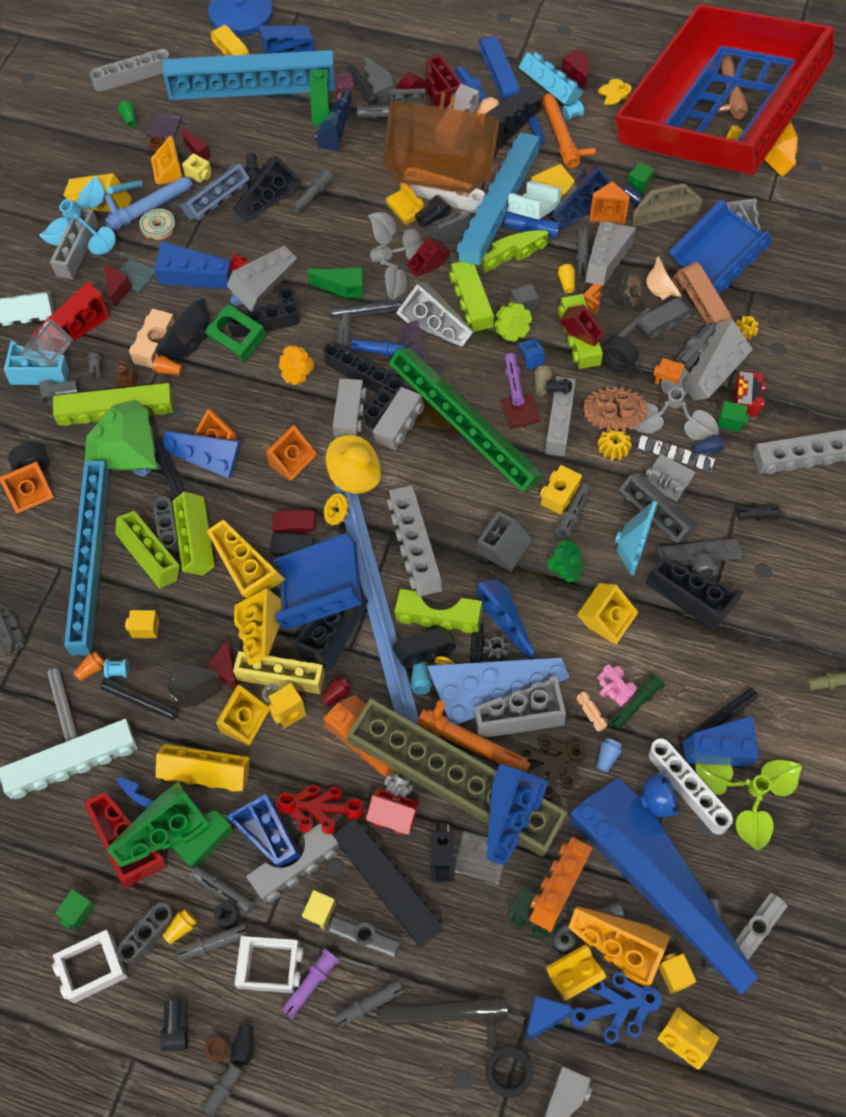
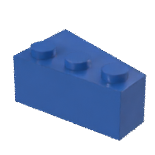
M268 794L262 795L226 816L278 867L285 868L301 858L302 855L281 813L276 809L274 799Z

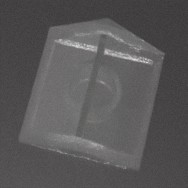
M50 319L37 329L19 354L20 356L53 367L73 339Z
M463 831L454 870L455 873L499 885L504 865L486 860L488 837Z

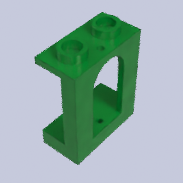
M229 304L219 312L216 320L209 324L205 332L211 342L215 340L236 354L238 360L243 363L247 361L267 336L262 325ZM228 317L233 318L251 330L241 344L221 332L228 323Z

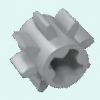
M397 771L388 775L384 782V785L388 786L386 791L394 793L395 796L406 797L413 788V785L409 784L410 779Z

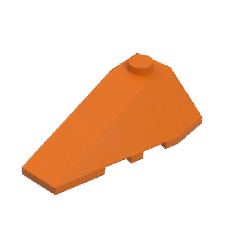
M355 695L338 702L323 718L325 727L383 777L387 778L392 772L396 773L392 768L347 743V735L366 704Z

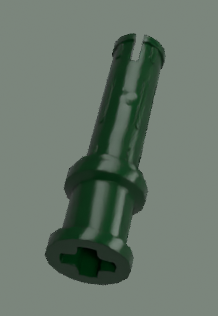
M650 673L642 686L639 685L637 687L636 693L609 720L612 726H616V729L620 730L645 702H651L653 700L652 696L659 689L665 687L662 679L656 674Z

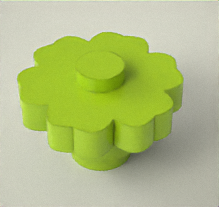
M510 302L508 307L502 306L497 312L496 332L502 335L503 339L517 341L518 337L523 338L529 332L530 326L528 324L532 321L530 311L525 309L523 304Z

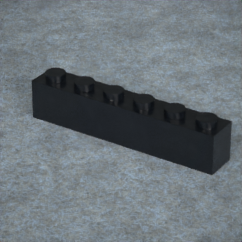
M353 819L335 833L333 837L338 842L339 848L421 949L442 931L440 924L443 922L435 911L430 912L425 906L428 903L421 893L415 894L411 889L413 884L405 874L401 876L396 870L398 866L391 857L386 858L382 853L384 850L382 845L376 839L372 841L368 836L370 831L363 822L358 823Z

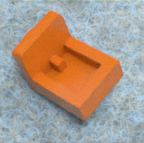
M663 358L661 364L656 365L653 376H656L655 384H659L661 379L678 384L685 364Z

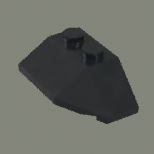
M204 298L194 301L170 326L163 336L161 343L155 348L158 356L161 357L163 355L170 360L189 357L192 352L198 349L202 341L208 338L205 332L210 324V318Z

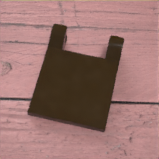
M422 396L424 409L416 417L413 427L445 430L453 434L458 433V430L449 421H446L447 419Z

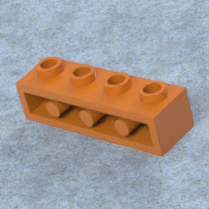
M574 837L571 838L568 845L563 843L558 853V856L561 857L560 861L554 860L549 870L552 873L551 878L545 877L540 887V890L543 891L542 895L536 894L530 906L534 911L529 921L550 932L552 931L593 847Z

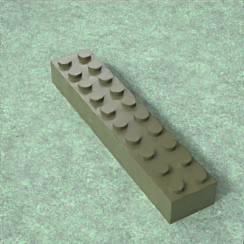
M370 698L348 733L347 743L489 825L492 785L497 771ZM543 798L538 810L534 809L528 818L530 821L528 827H523L518 835V843L543 857L568 812Z

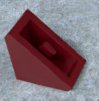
M409 71L396 85L397 90L425 89V95L429 94L425 80Z
M104 265L108 297L113 306H117L133 285L128 276L109 265Z
M227 642L221 646L206 668L209 675L235 690L237 682L233 672L234 663L232 651Z

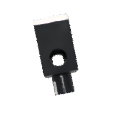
M446 823L437 824L436 832L431 833V882H454V833L449 832V825Z

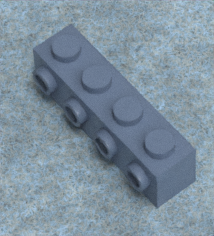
M240 163L234 165L181 203L180 207L189 220L195 218L199 220L206 215L204 212L208 209L211 211L216 208L220 200L228 199L232 196L231 192L245 186L244 183L250 178Z

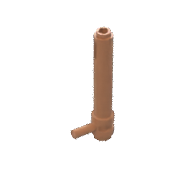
M724 55L720 64L721 73L725 76L734 77L736 70L732 56ZM736 86L728 96V104L722 105L717 113L731 111L732 116L736 119H741L747 115L748 105L740 86Z

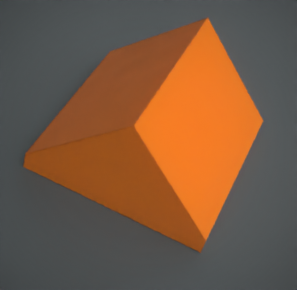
M613 181L593 193L589 221L625 224L630 196Z
M207 409L194 435L237 440L235 432L211 409Z
M292 425L266 450L269 466L290 481L317 455L295 425Z
M37 461L0 476V482L16 514L54 498Z

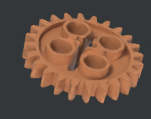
M614 386L613 390L606 387L605 391L598 389V393L593 391L592 395H588L587 399H585L583 413H585V418H588V422H593V426L600 425L599 429L607 427V431L613 428L617 432L621 428L623 431H626L627 427L632 430L633 425L639 427L640 423H644V418L647 417L648 405H646V400H643V396H638V392L631 393V389L624 391V387L617 390Z

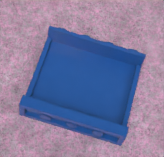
M721 199L669 251L673 262L681 268L698 262L719 295L729 287L736 277L742 274L749 264L756 260L763 250L769 247L772 240L769 231L766 230L763 233L731 211L727 203Z
M348 533L273 559V562L280 568V574L286 579L280 583L281 611L275 613V620L285 630L362 604L357 545Z

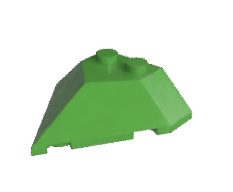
M136 400L112 406L86 436L85 461H105L107 468L115 471L142 470V468L159 469L158 463L155 461L154 454L156 451L152 427L149 425V411Z

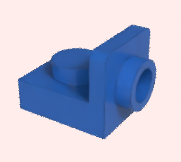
M536 339L518 344V350L525 358L527 369L530 370L545 365L543 347Z

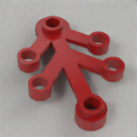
M310 785L306 790L296 795L291 793L281 794L275 803L277 811L283 814H290L299 823V830L302 832L311 831L313 824L312 819L305 817L300 810L308 811L321 824L322 832L325 834L334 833L335 821L329 819L323 812L346 814L352 820L359 819L363 814V802L359 799H350L345 805L326 803L328 801L337 802L341 800L342 790L339 787H331L328 792L320 795L319 787L317 785ZM307 798L311 800L309 802H304V800Z

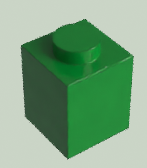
M639 162L628 175L627 184H631L642 195L653 182L655 169Z
M724 401L719 416L718 428L741 432L743 425L747 426L749 414H746L748 406Z
M71 890L55 914L61 918L59 921L61 925L69 930L72 926L80 930L96 905L76 891Z

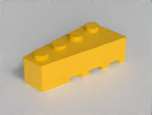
M225 520L220 521L207 530L239 591L246 599L266 588L271 590L286 580Z

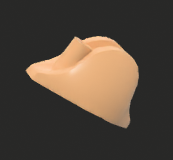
M658 256L654 268L647 276L649 290L655 296L661 297L662 300L669 296L682 297L667 275L663 263Z

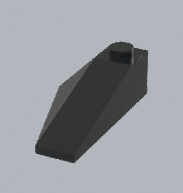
M278 156L270 157L258 171L233 210L247 222L283 198L291 195L302 180Z

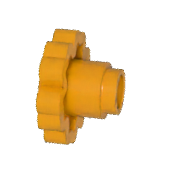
M288 346L283 350L284 355L280 356L279 368L282 370L281 375L286 383L300 385L306 381V375H309L313 370L314 362L312 358L308 357V353L303 347Z

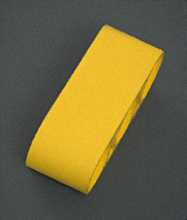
M226 25L210 32L214 44L225 56L249 55L246 46Z

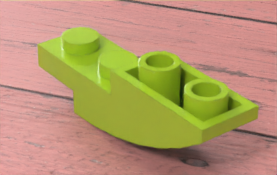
M546 230L527 231L507 236L492 243L491 251L485 255L481 262L482 271L486 273L513 257L520 261L523 258L529 257L537 250L543 249L548 242V232Z

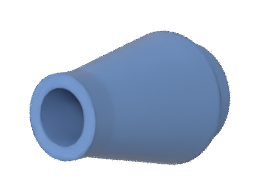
M609 738L601 742L596 768L608 773L621 754L622 750L620 749L622 745Z

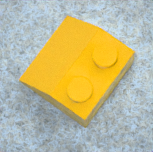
M599 583L577 615L590 630L613 644H617L638 614V611L616 584Z

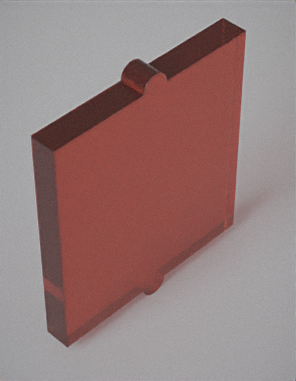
M531 393L523 394L524 403L519 406L513 405L512 397L500 399L509 429L521 426L526 427L527 425L540 422Z

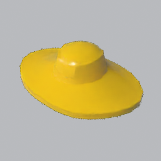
M345 435L334 439L329 444L325 457L326 467L331 480L337 487L352 494H361L371 491L378 485L381 477L380 464L375 450L368 441L358 436Z

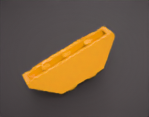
M791 121L765 158V161L781 176H784L796 165L795 156L798 136Z

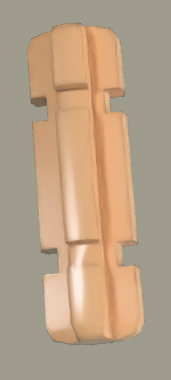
M586 691L581 692L577 695V701L580 705H583L582 709L590 721L594 722L593 726L598 732L604 730L607 727V722L604 718H601L602 714L594 702L590 701L588 693Z

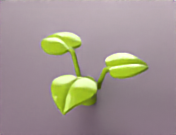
M774 760L766 763L761 769V775L756 776L752 781L747 779L746 781L730 782L733 778L731 766L695 764L696 774L715 795L725 793L727 785L730 787L748 786L750 794L756 797L752 812L746 810L738 815L735 822L736 831L755 850L765 847L773 833V820L769 813L765 811L757 812V807L762 800V796L770 790L777 796L784 797L792 794L797 788L802 765L787 760Z

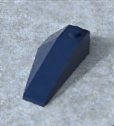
M347 88L321 122L319 131H316L315 141H318L319 149L339 151L352 104L350 88Z
M600 165L588 166L576 179L550 215L555 222L560 223V229H564L584 216L590 215L593 193L611 182Z

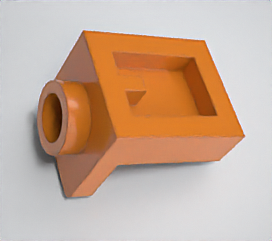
M593 284L583 294L588 311L594 315L599 311V300L602 296V285Z

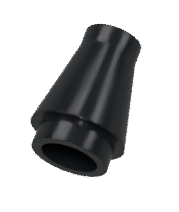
M239 1026L238 1034L230 1052V1057H232L231 1063L247 1066L254 1059L252 1027Z

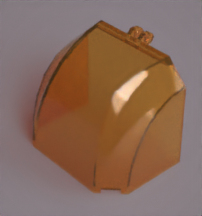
M443 92L441 94L440 107L393 101L389 106L383 162L398 183L470 194L478 186L491 178L499 117L454 109L456 94L451 96L450 108H444L446 95Z

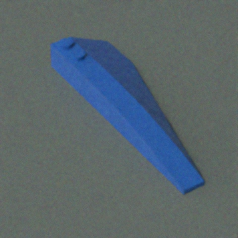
M620 778L587 798L571 813L572 825L740 995L758 979L755 971L657 817L652 814L649 808L643 807L641 799Z

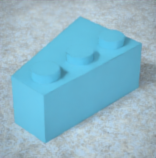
M14 341L10 342L4 366V372L10 385H39L45 380H52L56 383L68 381L70 370L64 355L47 350L38 351L33 349L32 346L26 345L24 347L17 345Z

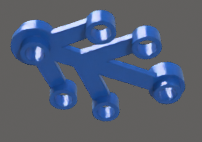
M618 972L612 977L613 986L618 989H625L634 995L635 998L625 999L605 987L603 982L600 981L598 983L601 989L595 991L591 986L589 987L590 992L595 995L599 994L612 1002V1004L589 1010L577 1007L570 1014L571 1024L579 1029L586 1027L589 1020L616 1014L610 1027L603 1033L604 1041L608 1044H613L618 1040V1032L629 1010L639 1008L634 1021L630 1022L626 1028L627 1034L632 1038H636L642 1032L641 1026L648 1012L656 1011L661 1005L662 998L659 991L654 987L647 986L641 989L628 981L623 973ZM615 977H622L623 984L618 985L615 982ZM646 995H652L654 1002L648 1003L645 999ZM576 1014H584V1021H578L576 1019ZM631 1025L637 1026V1034L630 1032ZM608 1031H612L615 1034L614 1040L607 1038L606 1034Z

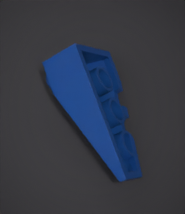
M497 579L480 582L478 584L477 600L482 601L483 610L525 658L533 660L535 652L510 595L509 588L505 584H501Z
M499 764L492 785L486 860L505 866L519 842L518 835L522 828L528 827L530 823L528 818L533 810H538L541 805L548 781L519 769Z

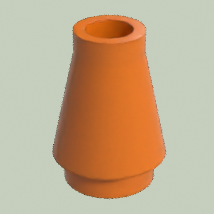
M161 355V357H155L152 369L159 374L180 376L182 365Z
M94 651L92 654L89 653L73 673L80 681H83L85 678L104 669L105 660L97 651Z

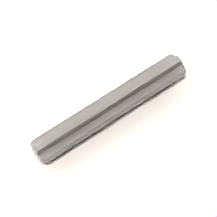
M58 668L48 670L47 674L65 741L67 742L78 736L60 671Z

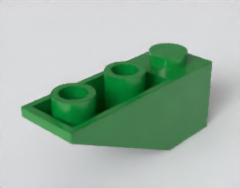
M362 268L307 270L309 284L345 298L363 297Z

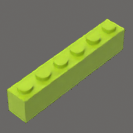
M165 383L53 396V416L58 426H69L78 423L87 424L100 421L112 406L134 400L149 411V415H166L174 413L173 393L170 384Z

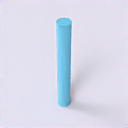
M138 180L109 186L107 191L109 194L140 188L143 186V182Z

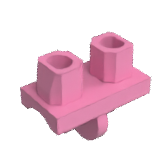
M608 664L597 677L600 681L599 684L603 688L599 694L602 697L609 695L620 707H623L634 695L637 687L630 681L626 684L622 680L624 671L620 666L611 667Z

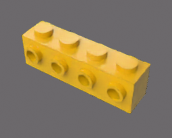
M163 744L156 756V778H161L165 781L185 782L188 785L199 784L209 788H224L232 792L243 791L248 782L250 757Z

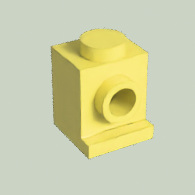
M192 154L182 164L185 177H191L200 183L204 179L208 180L211 177L210 163L195 154Z

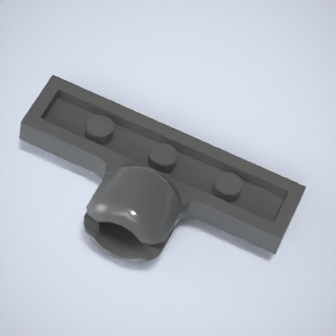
M738 539L656 548L659 561L661 558H665L679 565H689L693 573L706 575V578L709 580L718 574L717 561L742 559L743 555Z

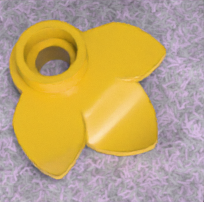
M612 79L609 81V84L600 87L598 93L607 96L604 102L605 105H612L620 100L627 99L632 89L629 84L623 83L622 80Z

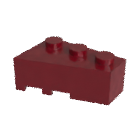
M441 54L426 58L424 77L432 110L436 111L450 105L460 84L463 83Z

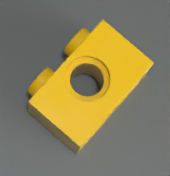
M562 465L557 471L554 470L550 476L549 485H545L541 490V505L562 515L581 484L582 475Z
M291 683L268 696L270 714L275 723H281L284 729L306 716L303 701Z

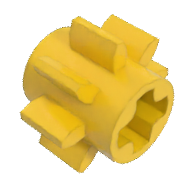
M743 316L741 321H736V325L746 339L751 340L752 335H757L759 322H756L753 317Z

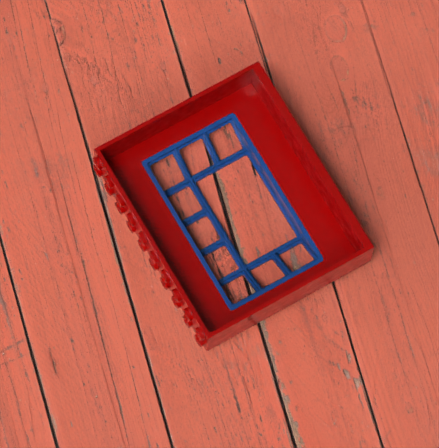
M699 4L692 11L687 21L684 22L681 29L675 34V37L667 45L664 52L658 57L655 64L651 66L646 76L642 78L640 84L634 89L628 100L625 101L620 111L616 113L615 121L620 144L754 175L834 58V27ZM724 55L742 57L734 77L717 74ZM748 59L765 62L758 82L740 79ZM772 63L788 66L776 85L764 83ZM713 81L729 84L722 95L706 92ZM736 86L770 92L737 141L703 133ZM700 99L716 102L709 113L693 110ZM687 117L703 120L696 131L680 128Z

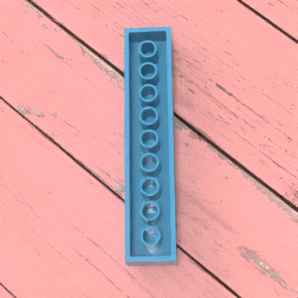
M333 50L164 59L163 76L169 100L309 93L310 71L317 69L328 70L330 91H336Z

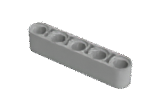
M159 49L94 68L90 71L94 89L105 91L163 74L164 59H170L169 53L165 49Z

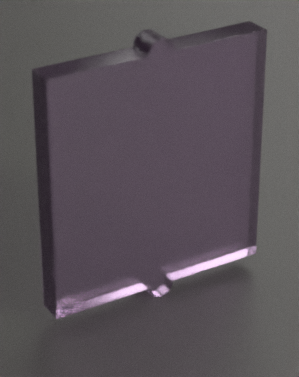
M154 113L146 136H160L162 139H168L169 136H172L174 139L182 120L181 116L170 115L169 113Z

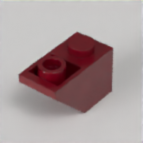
M576 49L563 57L562 72L585 89L587 87L589 57L579 49Z
M428 237L406 265L415 277H419L439 268L451 253L442 241Z

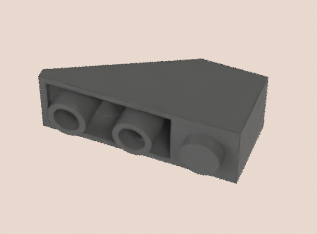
M364 57L366 63L364 69L366 74L370 75L367 79L370 86L373 87L371 90L381 104L391 100V90H397V87L390 72L369 58Z

